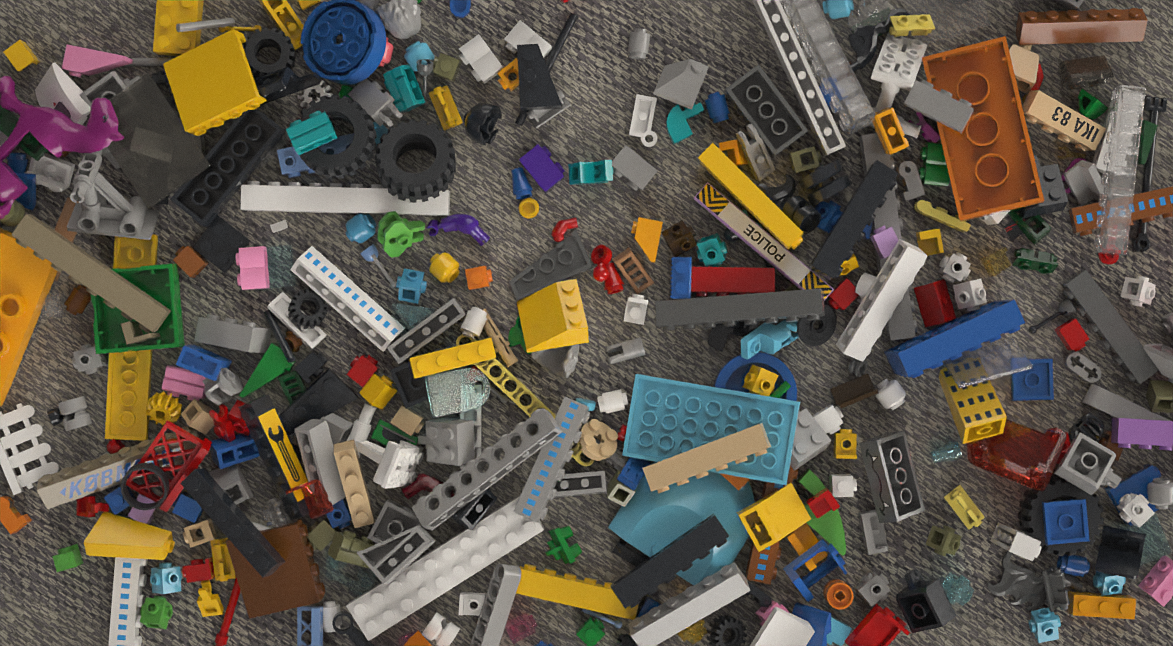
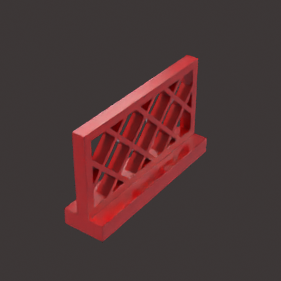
M168 420L138 462L140 464L153 460L154 464L160 467L158 459L168 458L170 466L162 467L161 469L164 472L172 471L174 478L169 480V492L159 508L166 513L184 488L180 483L198 468L212 444L210 440L206 438L201 440ZM169 428L174 431L177 438L166 439V429ZM189 440L195 443L196 446L194 449L185 450L183 441ZM178 442L181 451L170 452L168 444ZM164 445L166 453L156 455L154 447ZM182 455L184 463L174 465L172 457ZM149 470L133 471L126 480V486L155 502L163 498L164 485L162 480L159 478V482L150 483L147 476L155 473ZM143 476L145 484L138 485L132 480L134 477ZM161 486L163 490L161 497L154 494L151 488Z

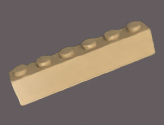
M760 423L644 467L643 471L651 492L657 490L659 494L670 490L669 485L677 483V486L688 483V478L696 475V478L699 479L709 475L708 470L715 468L716 472L728 468L727 463L735 461L736 464L747 461L748 455L755 454L758 457L768 453L767 448H770L771 445L764 426Z

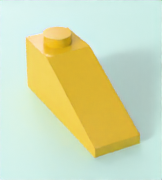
M258 0L279 30L283 31L285 36L290 38L294 50L302 46L301 34L304 25L287 0Z

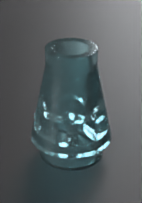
M951 441L931 452L934 464L958 461V458L963 457L958 441Z

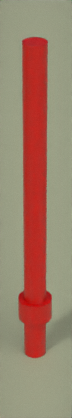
M237 577L220 632L216 634L215 646L226 645L229 638L227 634L241 592Z

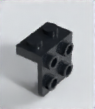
M1103 526L1095 570L1125 578L1137 579L1146 534Z

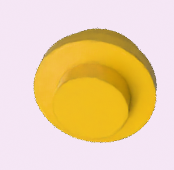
M525 198L519 204V212L524 218H534L539 212V204L533 198Z

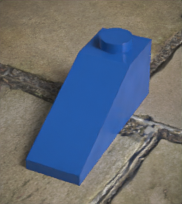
M245 434L235 435L236 439L231 442L222 438L211 441L210 451L212 460L219 469L260 457L256 444L250 434L249 436Z

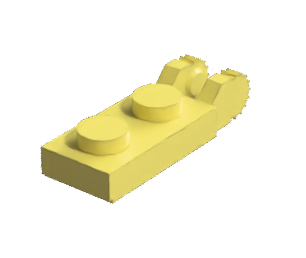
M919 200L914 204L917 213L919 212L962 233L967 232L971 226L966 221L960 222L958 215H955V217L948 215V211L941 207L934 209L931 202Z

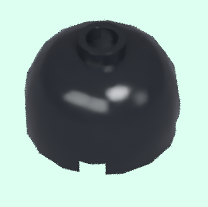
M479 103L466 112L463 122L465 123L466 134L472 141L482 145L493 142L498 132V129L494 130L498 119L502 120L501 109L492 104Z

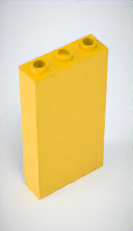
M714 143L698 157L700 164L787 250L790 248L795 250L803 242V231Z

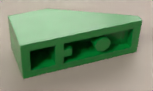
M271 343L239 396L245 398L285 374L286 371L290 372L296 361L288 363L280 346L276 343Z

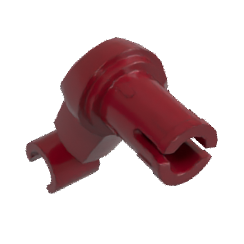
M422 473L418 474L416 480L402 488L401 491L406 499L410 500V498L422 490L433 492L435 486L444 482Z

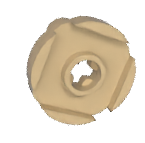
M597 419L590 420L580 428L579 431H582V435L578 442L582 446L581 451L588 458L601 461L602 459L610 458L615 453L618 438L615 430ZM595 438H598V439H599V441H600L599 444L596 443V439H595Z

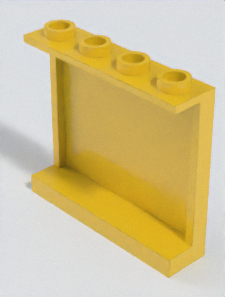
M232 29L163 63L186 132L195 136L203 135L206 133V130L212 127H219L224 124V121L238 118L243 112L257 109L260 107V104L266 102V98L259 96L242 43L246 42L243 33Z

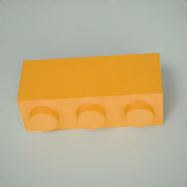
M1068 591L1070 605H1068L1067 612L1071 615L1135 620L1136 598L1130 595L1112 594L1102 596L1101 593Z

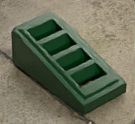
M1136 120L1138 127L1136 132L1132 133L1130 163L1145 165L1158 125L1146 120Z
M1020 208L1010 210L1008 212L1010 217L1034 245L1050 232L1051 226L1040 215L1031 216L1024 222L1022 214L1019 216L1016 214ZM1035 221L1036 224L1030 228L1028 225ZM1040 227L1041 231L1036 234L1034 231Z
M297 371L278 378L290 404L294 401L293 396L303 393L307 389L301 375ZM296 378L297 382L287 385L286 381ZM298 385L300 386L301 389L294 391L292 393L289 390Z

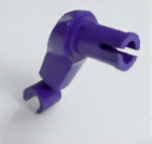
M458 213L443 217L440 223L437 220H430L427 225V229L432 228L429 231L430 236H436L439 229L443 228L444 232L460 231L464 234H470L480 246L484 245L483 240L487 243L490 238L478 226L479 221L473 216Z

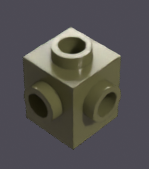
M932 525L925 545L935 548L934 552L939 555L946 556L947 553L955 555L960 547L962 536L955 534L956 529L944 525L943 528Z

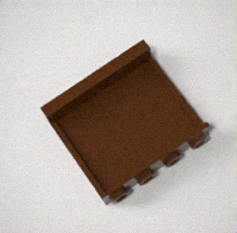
M301 518L292 524L260 531L285 560L272 575L262 578L229 539L226 540L249 619L319 603L326 592L323 582H320L319 566L313 559L314 549L312 544L308 542V529L306 524H303Z

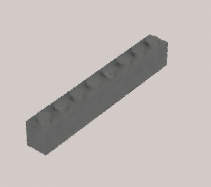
M822 289L655 301L656 326L663 328V331H673L675 327L683 326L685 330L695 329V325H703V328H714L716 324L724 323L725 327L736 326V322H744V325H756L757 321L765 320L766 324L778 323V319H786V322H797L799 318L807 317L808 321L820 320V316H825L824 292Z

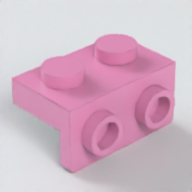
M1165 555L1159 559L1139 584L1143 591L1148 593L1163 607L1173 596V560Z

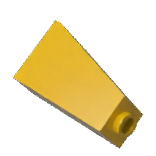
M109 512L102 513L84 540L86 555L155 560H165L168 553L173 551L175 545L171 531Z

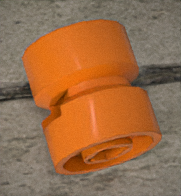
M832 579L824 586V598L833 608L838 610L845 609L852 604L854 599L853 591L843 580Z

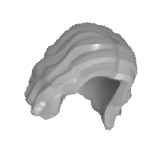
M391 0L375 10L381 18L385 29L395 38L408 39L416 35L421 28V9L417 4V0Z
M579 344L532 352V357L543 368L551 371L556 376L568 378L570 373L575 370L578 361Z

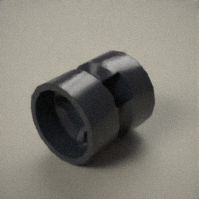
M800 195L790 198L782 210L803 231V234L812 232L821 221V214Z

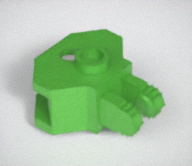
M396 211L387 212L379 221L377 239L391 258L399 257L407 247L412 246V243L420 242L424 239V234L421 231L425 230V223L420 220L408 222L406 218L402 219Z

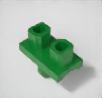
M570 526L549 530L548 532L552 540L547 542L550 549L545 552L546 555L550 556L553 554L556 561L562 558L564 564L575 562V558L582 553V550L578 543L568 546L566 539L573 536Z

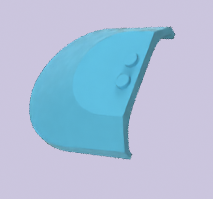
M708 471L709 475L699 479L696 478V475L688 478L689 482L680 486H677V483L669 485L670 490L658 494L657 490L651 492L644 474L636 487L635 494L625 507H620L608 528L623 540L651 557L714 513L729 535L726 538L727 542L719 548L715 546L710 549V554L704 559L700 560L697 558L692 562L693 566L685 572L680 570L676 573L684 580L695 585L705 577L718 572L722 567L730 565L735 560L749 537L736 512L755 503L749 481L738 491L720 473Z

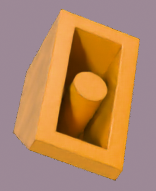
M638 217L637 222L633 221L631 233L635 234L634 239L651 263H655L663 222Z

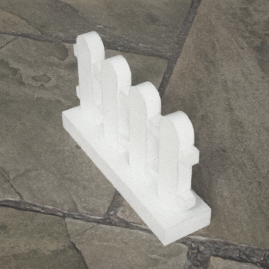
M22 403L16 405L18 409L4 415L0 411V430L3 429L5 437L1 438L0 436V464L13 495L24 492L23 487L25 486L28 489L33 488L32 483L37 482L42 476L59 471V465L56 462L47 463L45 456L51 452V446L47 443L39 444L36 438L43 433L42 426L39 424L31 425L28 419L35 414L34 407L31 405L23 406ZM23 421L26 428L11 434L8 426ZM31 440L34 447L19 453L16 445ZM9 448H11L13 456L10 457L7 452ZM39 458L42 466L27 472L24 464ZM19 467L21 475H17L15 468Z

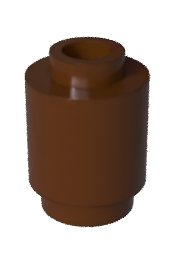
M78 284L77 287L72 289L64 302V305L67 306L65 310L73 315L84 312L91 301V294L86 291V286Z

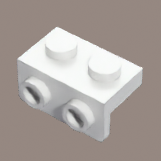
M45 153L39 161L31 158L29 170L25 173L36 174V185L46 186L53 192H62L70 186L75 164Z

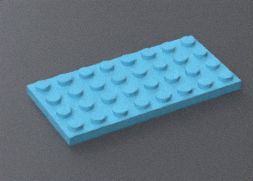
M636 374L622 456L660 462L762 423L771 445L770 448H767L768 453L758 457L755 454L747 456L748 460L736 464L735 461L727 463L728 468L716 472L714 468L708 471L787 485L800 402Z

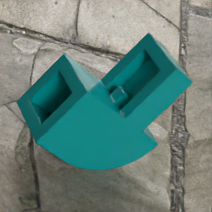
M701 102L698 104L694 103L692 110L683 107L684 111H681L679 105H676L669 112L666 120V130L673 145L693 135L686 120L704 111Z
M612 160L568 164L569 185L598 184L613 181L614 170Z

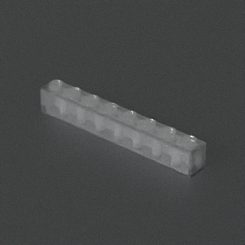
M1119 85L1111 94V102L1114 104L1113 111H1110L1108 122L1111 123L1110 132L1108 131L1106 137V144H1109L1108 152L1104 156L1106 173H1103L1101 180L1104 191L1099 198V206H1102L1101 215L1097 217L1099 235H1096L1094 247L1097 248L1096 253L1127 255L1145 87Z

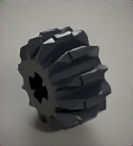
M1089 413L1077 419L1069 429L1068 435L1071 441L1079 433L1096 441L1103 433L1104 425L1098 417Z

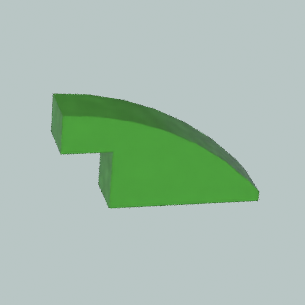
M809 468L797 479L811 493L808 499L826 488ZM804 502L803 505L811 517V520L807 523L829 544L832 543L835 549L844 556L846 554L845 533L838 509L835 511L830 510L820 518H817L807 503Z

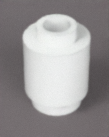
M472 307L471 310H468L460 327L463 331L462 334L471 339L479 337L487 320V312L477 307Z
M621 389L602 393V396L597 397L601 413L606 412L607 414L625 410V405H628L626 392L622 393Z
M335 601L323 602L324 632H336L333 629L332 620L336 613L341 612L340 604H336ZM341 616L335 622L336 627L341 629L340 625H342Z

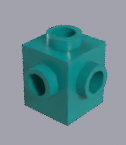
M715 233L698 239L697 246L699 250H697L699 261H703L705 267L710 265L711 267H717L723 264L728 249L724 241L721 242L719 234Z

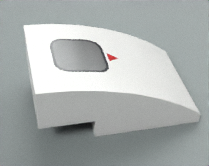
M52 63L35 89L38 103L41 107L53 108L67 115L73 122L83 125L90 115V106L80 96L83 91L56 63Z

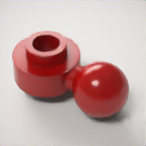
M605 245L596 246L591 254L592 262L597 265L593 270V277L599 282L605 281L608 278L609 270L605 266L612 258L611 249Z

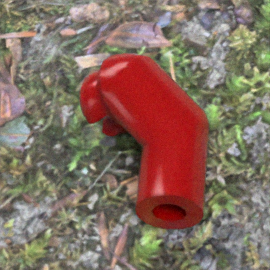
M570 218L558 221L552 230L553 240L555 242L563 241L567 229L578 227L577 219Z

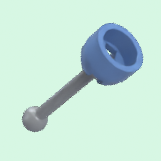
M372 244L360 254L366 261H374L390 282V287L396 289L397 282L393 281L378 261L379 251Z

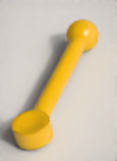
M255 25L254 27H219L220 32L232 29L237 31H254L259 29V31H262L260 25Z

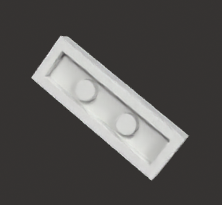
M282 292L268 304L267 308L298 338H301L310 350L314 349L327 335L318 326H315L313 329H310V327L303 329V325L299 328L297 322L293 323V318H289L288 315L291 299Z

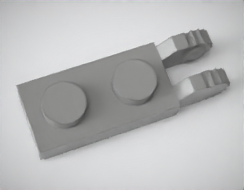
M749 124L746 128L752 140L748 142L747 137L742 131L737 132L736 137L742 145L741 148L755 180L761 181L775 171V168L762 138L759 137L756 128Z

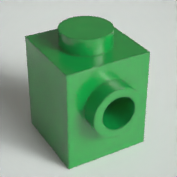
M590 616L576 630V635L587 646H594L605 635V625L598 618L594 620Z

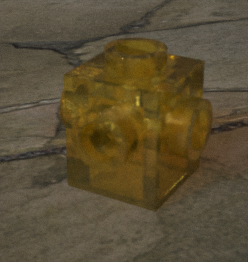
M701 619L677 634L684 642L688 640L694 645L707 634V629L704 627L706 622L704 619Z

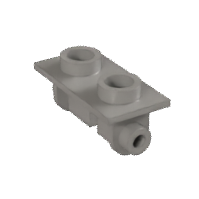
M561 90L557 94L561 101L562 109L529 110L526 113L536 128L571 106Z

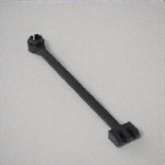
M1145 96L1144 110L1150 111L1149 122L1158 125L1159 112H1166L1167 98H1161L1160 106L1159 97H1153V105H1150L1151 96ZM1157 130L1144 167L1142 193L1151 191ZM1141 219L1139 220L1137 237L1132 241V247L1137 252H1140V250L1141 252L1147 251L1150 247V241L1146 234L1147 222L1142 223ZM1141 240L1145 242V246L1143 248L1139 245V242Z

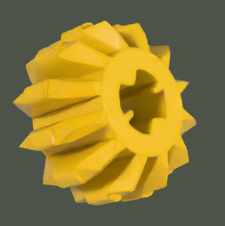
M164 391L162 393L156 392L147 401L145 413L149 415V420H154L156 424L161 423L163 426L167 420L175 423L179 419L182 412V404L178 403L179 398L172 397V393L167 395Z

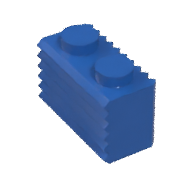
M673 257L671 259L672 279L670 281L672 283L670 285L672 287L670 289L672 291L670 293L672 295L670 297L672 299H690L692 257Z

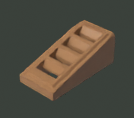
M627 248L612 259L637 294L654 283L630 248ZM629 257L632 258V259H630L629 261H627L625 264H623V265L620 264V263H622L623 261H625L627 258H629ZM635 263L637 265L630 271H625V269H627L632 264ZM638 270L641 271V273L637 275L635 278H630V276L636 273ZM645 276V281L647 282L637 288L635 283Z

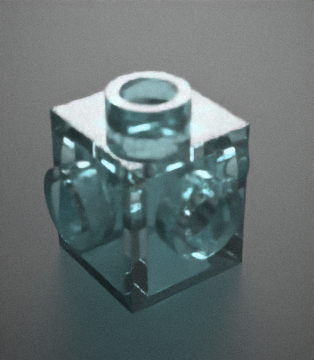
M952 572L948 574L941 584L950 603L954 605L957 602L962 607L970 601L975 591L969 585L971 581L963 575L958 577Z

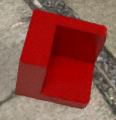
M824 488L805 501L817 518H820L830 510L835 511L840 507L827 488Z

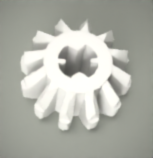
M321 80L320 84L302 90L301 92L304 94L298 95V99L304 100L300 103V106H307L306 110L311 107L309 103L314 100L311 98V95H314L313 92L315 91L320 97L326 95L327 98H331L333 94L327 93L331 90V87L329 85L324 87L325 81Z

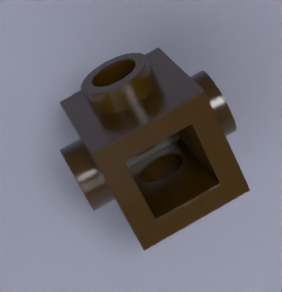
M683 220L661 232L666 244L675 257L697 245L693 238L696 236V233L691 225L686 226Z

